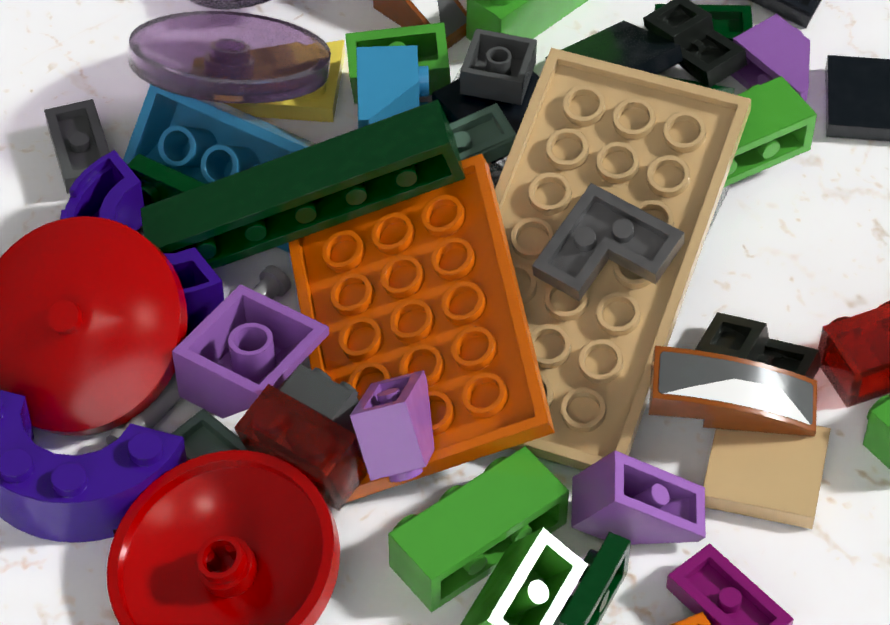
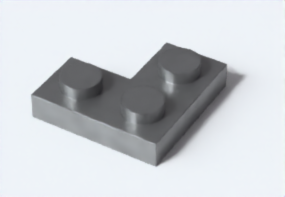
M591 183L533 263V276L578 301L581 300L608 260L619 264L656 285L683 246L684 232Z

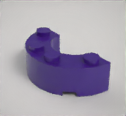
M113 150L92 163L80 174L69 189L70 198L65 210H61L60 219L81 216L101 217L117 221L137 231L142 227L140 208L144 207L141 181L119 154ZM195 247L177 253H163L173 265L184 290L188 316L186 336L224 301L222 280Z
M0 390V517L16 529L29 535L46 540L69 543L91 542L114 537L113 530L118 528L122 518L137 497L161 475L187 461L184 437L131 423L117 440L99 451L77 456L52 453L33 442L34 433L25 396Z

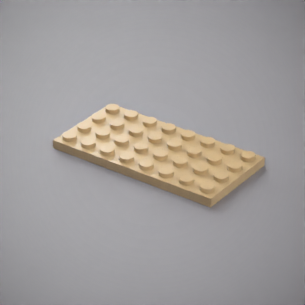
M551 47L495 187V193L555 433L509 449L518 451L526 446L536 457L579 470L588 468L615 450L629 456L650 397L651 363L655 346H668L751 111L750 98ZM591 183L684 232L683 246L656 285L619 264L608 260L581 300L578 301L533 276L532 265Z

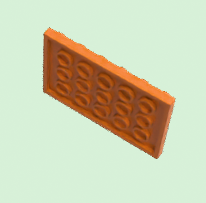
M482 153L461 161L465 174V179L288 242L300 311L302 314L329 326V335L309 355L311 370L315 367L327 373L332 381L338 384L341 381L350 384L358 392L357 398L359 401L371 383L424 370L427 378L435 450L427 466L422 468L423 472L420 475L402 482H390L389 477L370 481L360 448L353 455L324 439L333 492L341 504L555 433L489 165Z

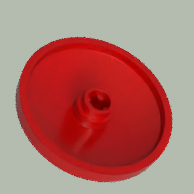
M81 216L56 220L34 229L15 242L0 257V390L25 396L32 426L58 435L85 436L98 434L130 421L148 408L162 393L175 373L172 350L186 338L188 320L183 287L173 265L163 252L151 241L127 225L101 217Z
M249 450L218 451L190 459L167 471L152 482L137 497L122 518L114 535L107 563V589L113 612L120 625H314L325 610L338 577L340 542L336 522L330 508L311 480L299 469L282 459Z

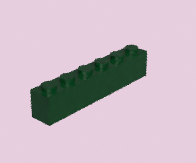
M437 99L142 207L140 210L143 234L145 238L156 245L163 253H177L195 247L211 268L216 269L465 179V174L454 133Z

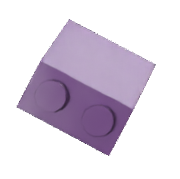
M240 284L172 350L179 397L222 419L261 405L329 335V326Z

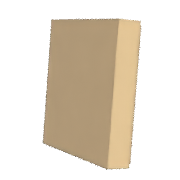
M816 425L814 437L716 429L703 485L705 487V508L812 529L831 428Z

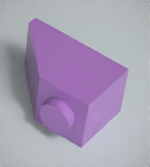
M776 13L733 38L734 43L745 49L747 66L731 75L746 89H749L754 85H761L782 76L803 100L807 101L810 40L799 29L790 25Z
M422 370L371 383L350 414L370 481L389 477L390 482H402L412 479L423 472L422 468L427 466L435 450L428 383L425 372Z
M615 450L572 477L571 528L605 540L609 532L631 540V545L699 542L706 538L705 487Z

